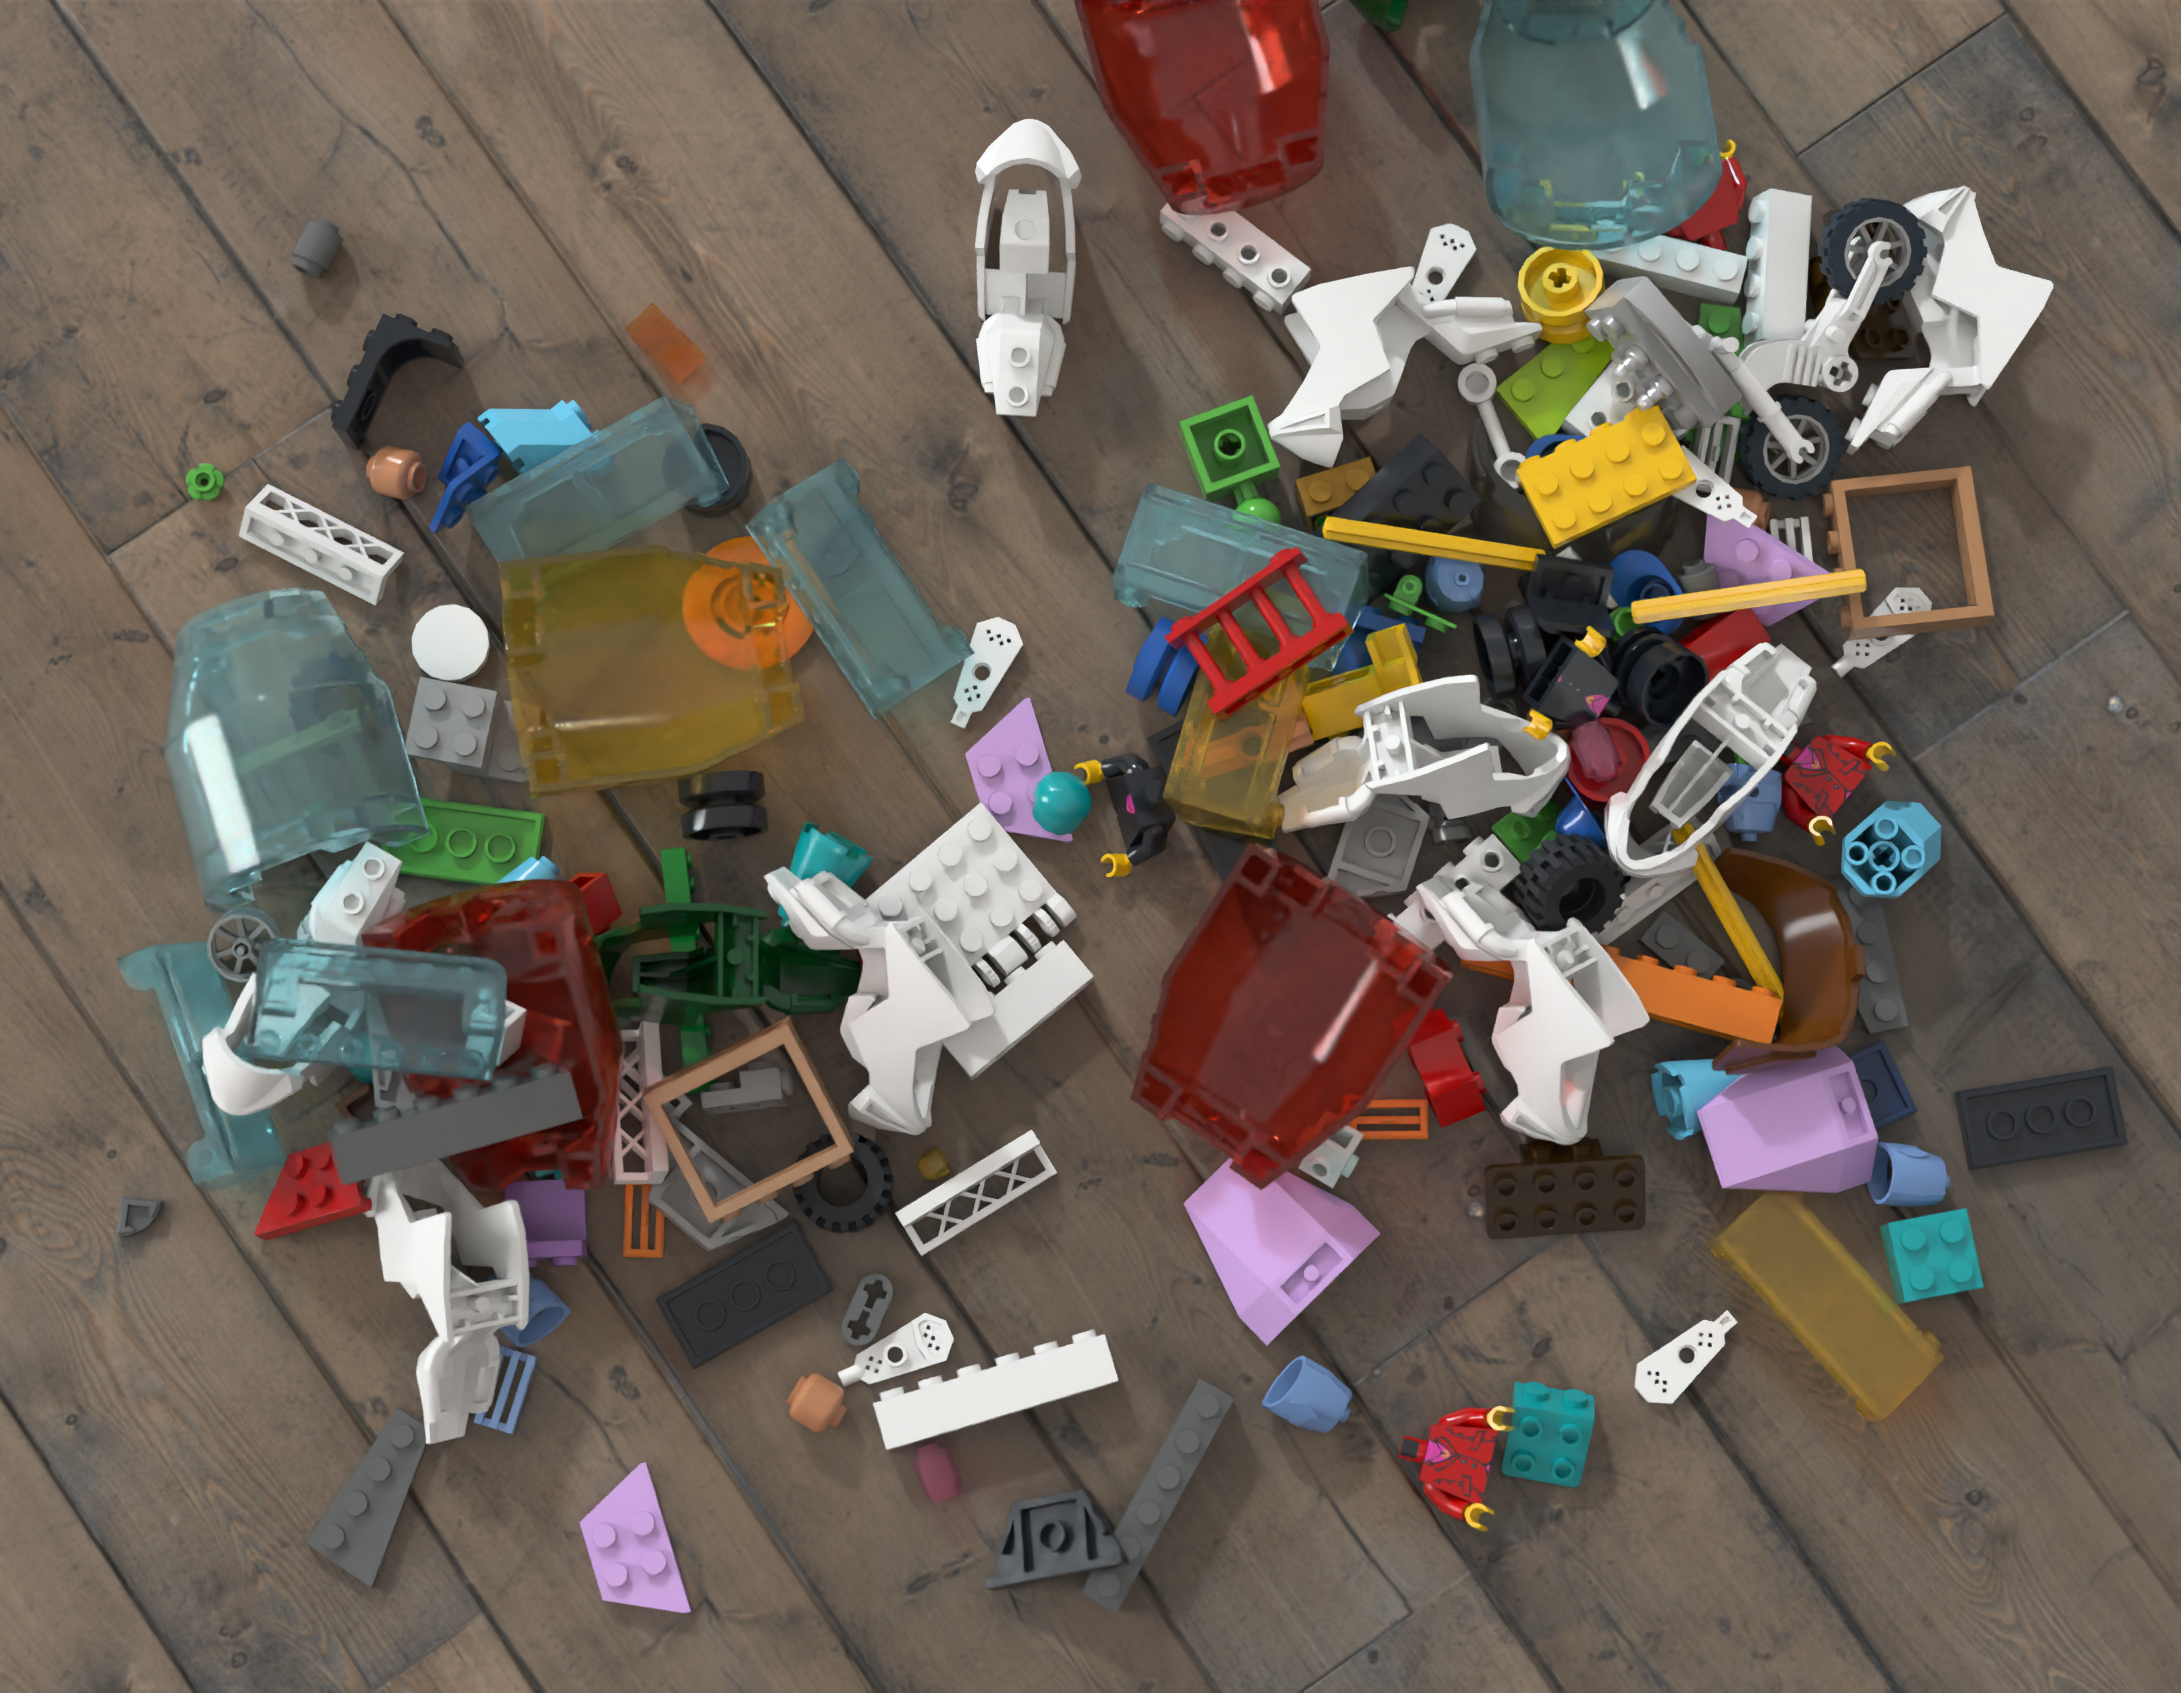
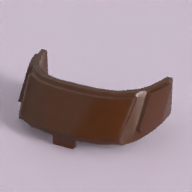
M1731 847L1726 848L1713 862L1728 889L1755 905L1775 932L1781 953L1784 1015L1780 1035L1773 1043L1735 1040L1712 1061V1070L1726 1071V1075L1748 1074L1816 1057V1052L1845 1041L1854 1027L1860 998V980L1865 976L1864 946L1855 943L1850 918L1837 895V889L1827 880L1788 860L1755 851Z

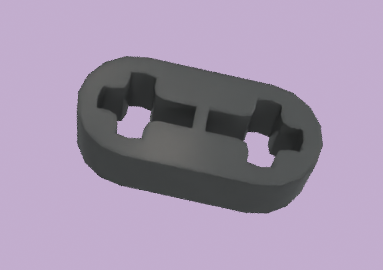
M878 1273L869 1274L861 1280L841 1325L842 1335L847 1342L854 1346H867L873 1342L893 1300V1285L884 1275ZM877 1280L882 1281V1289L887 1292L885 1299L877 1298L872 1309L866 1307L870 1294L865 1291V1287L867 1284L874 1286ZM863 1311L870 1313L866 1321V1326L871 1329L868 1336L861 1335L858 1340L853 1339V1330L848 1328L851 1321L858 1322Z

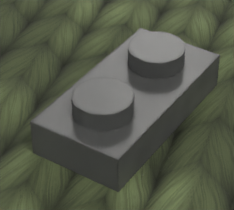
M1665 910L1637 941L1671 970H1674L1675 965L1689 967L1698 971L1697 977L1708 980L1725 962L1721 956Z

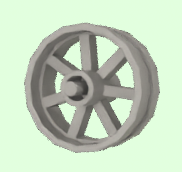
M236 907L224 913L210 931L207 941L208 958L214 969L227 979L236 982H248L253 973L264 977L279 958L283 946L281 930L276 921L265 911L253 907ZM244 918L256 921L259 925L253 931L246 930ZM236 919L239 936L221 926L229 920ZM265 928L273 942L258 941L257 936ZM219 935L234 944L217 950L216 937ZM254 949L273 951L270 961L265 965ZM233 953L237 958L235 968L224 961L222 957ZM249 957L258 970H241L244 959Z

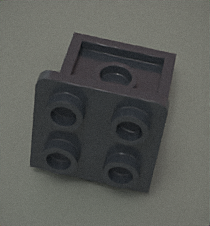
M384 313L382 314L376 330L371 329L363 344L365 354L360 365L355 364L347 379L349 389L344 400L339 399L331 414L332 427L346 446L356 450L360 449L392 377L402 366L416 359L432 358L457 368H462L465 361L459 352V347L452 342L454 338L451 335L436 328H432L431 332H427L418 328V323L415 320L397 313L395 318Z

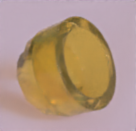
M936 1145L926 1151L920 1158L919 1170L926 1179L941 1180L953 1172L949 1161Z

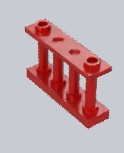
M1297 546L1291 550L1290 548H1285L1271 557L1270 565L1194 617L1185 616L1175 622L1171 627L1172 632L1164 636L1167 642L1176 650L1184 645L1187 646L1215 689L1213 691L1214 697L1206 702L1214 715L1222 721L1355 632L1348 619L1340 611L1334 615L1332 612H1326L1298 567L1309 560ZM1284 577L1314 621L1312 624L1313 629L1302 637L1293 635L1265 592L1266 589ZM1250 600L1253 601L1281 644L1279 646L1280 652L1268 660L1259 656L1232 612ZM1218 622L1247 665V674L1236 682L1227 680L1199 637L1200 634Z

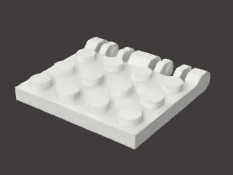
M982 803L974 807L865 899L881 921H907L913 918L915 910L918 908L923 909L954 944L967 963L973 966L982 979L992 988H995L1001 981L988 963L981 958L986 954L1005 976H1009L1028 959L1025 951L1009 933L1014 931L1033 953H1036L1042 947L1038 938L1022 924L1029 916L1032 915L1042 930L1049 934V936L1054 937L1060 932L1051 917L1040 908L1042 905L1063 927H1066L1077 917L1071 906L1053 889Z

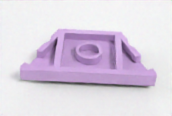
M1707 514L1704 560L1706 563L1715 565L1721 589L1830 573L1754 524L1748 529L1735 519L1722 522ZM1818 599L1751 609L1760 623L1768 627Z
M1029 697L1022 700L965 753L979 803L985 806L1006 833H1015L1036 839L1038 837L1056 840L1065 844L1073 843L1071 834L1056 835L1046 831L1032 815L1035 805V796L1032 793L1037 783L1046 774L1052 772Z
M644 1462L639 1464L579 1523L602 1600L688 1613L692 1611L650 1469L648 1463Z

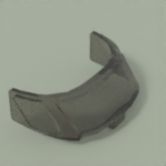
M1475 419L1473 430L1469 432L1464 479L1482 499L1469 512L1480 540L1541 549L1545 551L1546 555L1556 556L1571 546L1584 561L1610 564L1619 554L1628 550H1644L1658 558L1667 540L1672 539L1685 502L1670 495L1554 549L1527 496L1519 494L1496 472L1486 445L1483 420ZM1683 440L1682 445L1690 451L1691 441Z

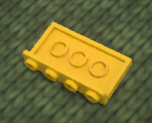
M1658 404L1645 412L1636 408L1630 411L1625 416V420L1614 425H1611L1610 422L1601 424L1589 433L1590 436L1577 442L1575 439L1564 441L1554 449V453L1543 458L1540 455L1532 456L1519 465V469L1516 470L1515 481L1518 487L1523 488L1554 549L1696 484L1697 477Z

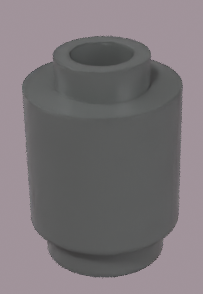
M319 218L317 223L309 221L292 253L294 257L291 264L292 267L309 277L320 279L323 272L327 273L343 242V238L338 235L340 229L324 219Z
M1695 559L1682 565L1683 570L1679 571L1676 575L1683 594L1721 589L1715 565L1706 563L1704 559ZM1720 613L1693 616L1692 619H1709Z

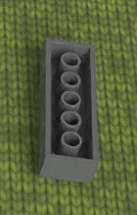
M553 1062L531 1067V1075L519 1078V1075L515 1076L514 1073H509L492 1078V1086L480 1089L475 1084H469L452 1089L453 1096L442 1100L436 1097V1095H429L413 1100V1108L400 1111V1108L396 1106H389L373 1111L374 1118L360 1122V1119H357L355 1116L333 1122L334 1129L326 1131V1136L337 1177L343 1185H347L582 1119L571 1073L562 1067H558V1064L554 1065Z

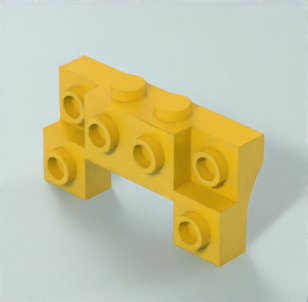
M1402 623L1367 635L1365 643L1373 662L1371 665L1309 684L1304 683L1301 672L1298 670L1262 694L1270 722L1304 712L1313 741L1326 737L1329 740H1333L1336 737L1343 738L1351 732L1350 730L1363 727V718L1355 715L1358 705L1398 689L1423 683L1416 664L1418 657L1406 624Z

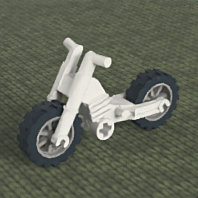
M1861 198L1858 202L1851 201L1845 204L1841 212L1836 211L1830 217L1832 222L1828 227L1824 226L1820 236L1824 238L1822 245H1818V256L1822 257V263L1819 264L1822 274L1827 275L1828 280L1826 282L1832 290L1826 300L1825 307L1817 318L1806 321L1804 325L1806 333L1801 340L1781 337L1755 342L1743 349L1739 357H1737L1734 353L1739 348V342L1736 338L1728 337L1721 339L1717 336L1713 337L1699 325L1691 327L1743 395L1738 403L1743 408L1742 413L1744 416H1749L1750 419L1747 424L1743 423L1740 433L1743 435L1741 441L1737 442V451L1741 453L1742 458L1738 459L1739 465L1742 470L1746 471L1748 481L1764 493L1782 500H1804L1803 497L1807 495L1813 497L1819 494V489L1823 486L1828 487L1830 482L1834 480L1832 476L1835 471L1839 472L1843 462L1840 459L1841 454H1845L1846 443L1842 442L1841 436L1844 435L1842 425L1837 424L1836 415L1821 402L1808 397L1781 394L1779 398L1774 399L1768 394L1767 390L1775 384L1785 382L1814 387L1819 385L1836 392H1845L1854 386L1858 379V367L1849 358L1848 347L1861 322L1865 319L1871 304L1882 305L1885 304V301H1895L1901 298L1902 295L1900 293L1905 290L1910 291L1914 287L1916 276H1921L1925 267L1922 265L1923 257L1927 258V247L1923 243V239H1926L1923 228L1918 227L1917 223L1919 220L1913 213L1908 212L1906 207L1901 204L1879 198ZM1878 222L1879 225L1871 240L1865 225ZM1887 227L1892 231L1895 240L1889 242L1882 241ZM1858 231V233H1859L1860 236L1855 237V238L1853 239L1854 235H1855L1856 232ZM1897 247L1895 260L1893 262V260L1888 257L1889 250ZM1846 371V374H1845V376H1844V378H1843V380H1842L1841 378H1842L1843 372ZM1798 419L1795 427L1789 420ZM1807 423L1812 428L1814 435L1803 439L1801 435ZM1767 447L1772 453L1776 454L1770 462H1768ZM1806 453H1814V455L1810 457ZM1786 458L1787 476L1774 471ZM1803 460L1806 461L1808 465L1797 473L1796 463L1800 464Z

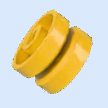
M1555 243L1538 249L1526 259L1519 271L1518 291L1522 301L1523 314L1526 322L1541 324L1543 330L1538 338L1553 344H1571L1586 339L1591 335L1586 327V324L1591 319L1584 310L1601 296L1606 289L1600 263L1588 249L1573 243Z

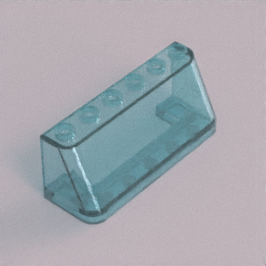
M273 938L263 943L258 954L246 1057L492 1081L504 1033L507 974L501 964L485 958Z

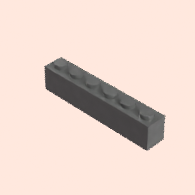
M1201 1379L1198 1380L1114 1532L1129 1558V1565L1092 1572L1081 1593L1117 1613L1235 1398Z

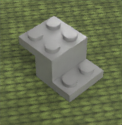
M420 677L403 754L408 757L445 763L452 772L528 786L544 710L538 706L503 700L497 691Z

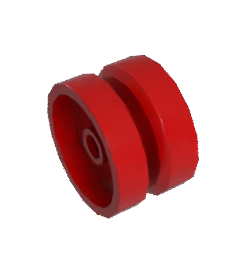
M1607 717L1596 719L1592 726L1588 728L1582 726L1576 730L1567 744L1571 753V761L1564 777L1568 779L1582 802L1590 810L1605 812V807L1611 796L1621 791L1626 794L1628 793L1643 765L1651 755L1648 743L1636 727L1622 719ZM1601 760H1605L1610 766L1603 770L1598 764ZM1563 778V788L1572 797L1573 792Z

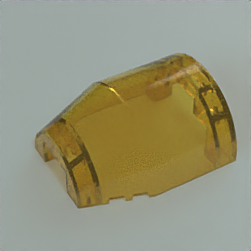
M660 544L498 562L499 601L508 687L521 772L529 799L689 780L805 722L799 682L793 683L784 625L787 600L782 568L733 559L731 562L707 557L706 553L695 552V554L671 550L669 546Z

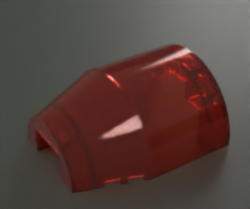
M1074 0L1103 111L1173 211L1185 215H1210L1251 207L1292 192L1311 181L1320 173L1323 167L1330 43L1318 0Z
M1250 842L1163 975L1160 986L1162 990L1157 1010L1152 1016L1150 1037L1147 1048L1142 1054L1131 1099L1160 1120L1176 1119L1233 1159L1229 1166L1230 1169L1262 1191L1365 1112L1453 979V971L1422 941L1353 892L1283 852L1261 843Z
M528 879L491 884L453 893L414 906L377 923L361 933V940L401 1075L410 1093L416 1090L420 1098L436 1095V1097L442 1100L453 1096L452 1089L469 1084H475L480 1089L492 1086V1078L509 1073H514L515 1076L519 1075V1078L531 1075V1067L553 1062L554 1065L558 1064V1067H562L571 1073L582 1119L448 1156L466 1189L469 1192L502 1191L526 1171L561 1170L566 1190L600 1189L611 1177L625 1046L581 889L573 883L554 879ZM491 994L500 996L527 1010L520 1048L500 1066L487 1062L481 1057L465 1050L471 1012Z

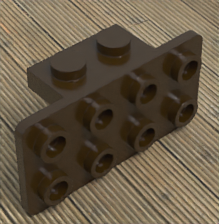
M1831 210L1823 215L1824 226L1828 227L1832 222L1830 217L1836 211L1841 212L1842 210ZM1878 222L1865 225L1871 240L1879 225ZM1888 228L1884 234L1882 241H1890ZM1857 231L1856 234L1854 235L1853 239H1854L1855 237L1860 236L1859 233H1858V231ZM1890 249L1888 257L1894 262L1893 251ZM1821 256L1808 260V284L1816 318L1825 307L1826 300L1832 290L1826 282L1828 280L1827 275L1822 274L1820 270ZM1903 297L1895 301H1885V304L1882 305L1871 304L1865 319L1861 322L1850 342L1851 353L1855 360H1907L1913 357L1914 348L1903 305Z
M1583 1137L1572 1145H1562L1541 1139L1534 1140L1528 1144H1519L1521 1163L1489 1165L1484 1171L1487 1235L1492 1239L1640 1229L1646 1223L1645 1162L1643 1157L1637 1154L1604 1157L1599 1139Z

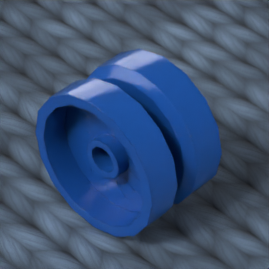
M1162 616L1150 637L1148 636L1136 658L1133 672L1126 688V694L1144 702L1152 696L1158 684L1161 683L1162 686L1156 699L1157 709L1176 717L1186 701L1201 668L1186 645L1176 650L1167 642L1164 636L1172 632L1171 627L1176 621ZM1200 634L1199 637L1209 651L1212 639Z

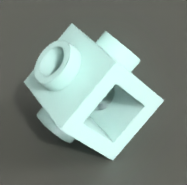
M1329 1114L1318 1133L1311 1129L1300 1150L1306 1154L1298 1168L1333 1188L1341 1175L1348 1178L1360 1158L1354 1155V1152L1364 1134Z

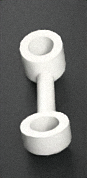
M1469 364L1459 374V394L1465 402L1477 406L1497 457L1492 469L1493 481L1497 488L1503 492H1520L1523 488L1518 487L1515 481L1516 470L1519 469V465L1525 460V456L1520 453L1511 452L1491 400L1496 393L1497 387L1496 376L1492 369L1485 364Z

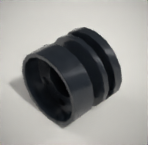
M1640 626L1631 629L1617 639L1609 650L1613 662V668L1610 673L1619 680L1613 694L1621 698L1622 704L1656 727H1672L1693 699L1709 684V671L1704 659L1655 627Z

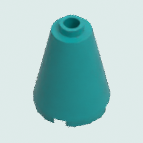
M806 820L801 827L789 871L802 881L807 878L811 879L822 871L831 872L851 888L871 866L874 857L866 855L868 851L832 830L826 832L825 835L817 831L820 827L819 824ZM779 904L777 913L783 918L780 924L786 927L790 925V918L782 905Z

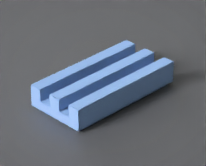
M500 1346L502 1360L499 1374L505 1356L511 1357L492 1418H486L488 1411L478 1413L475 1416L474 1423L514 1434L538 1357ZM519 1360L526 1362L507 1423L500 1422Z

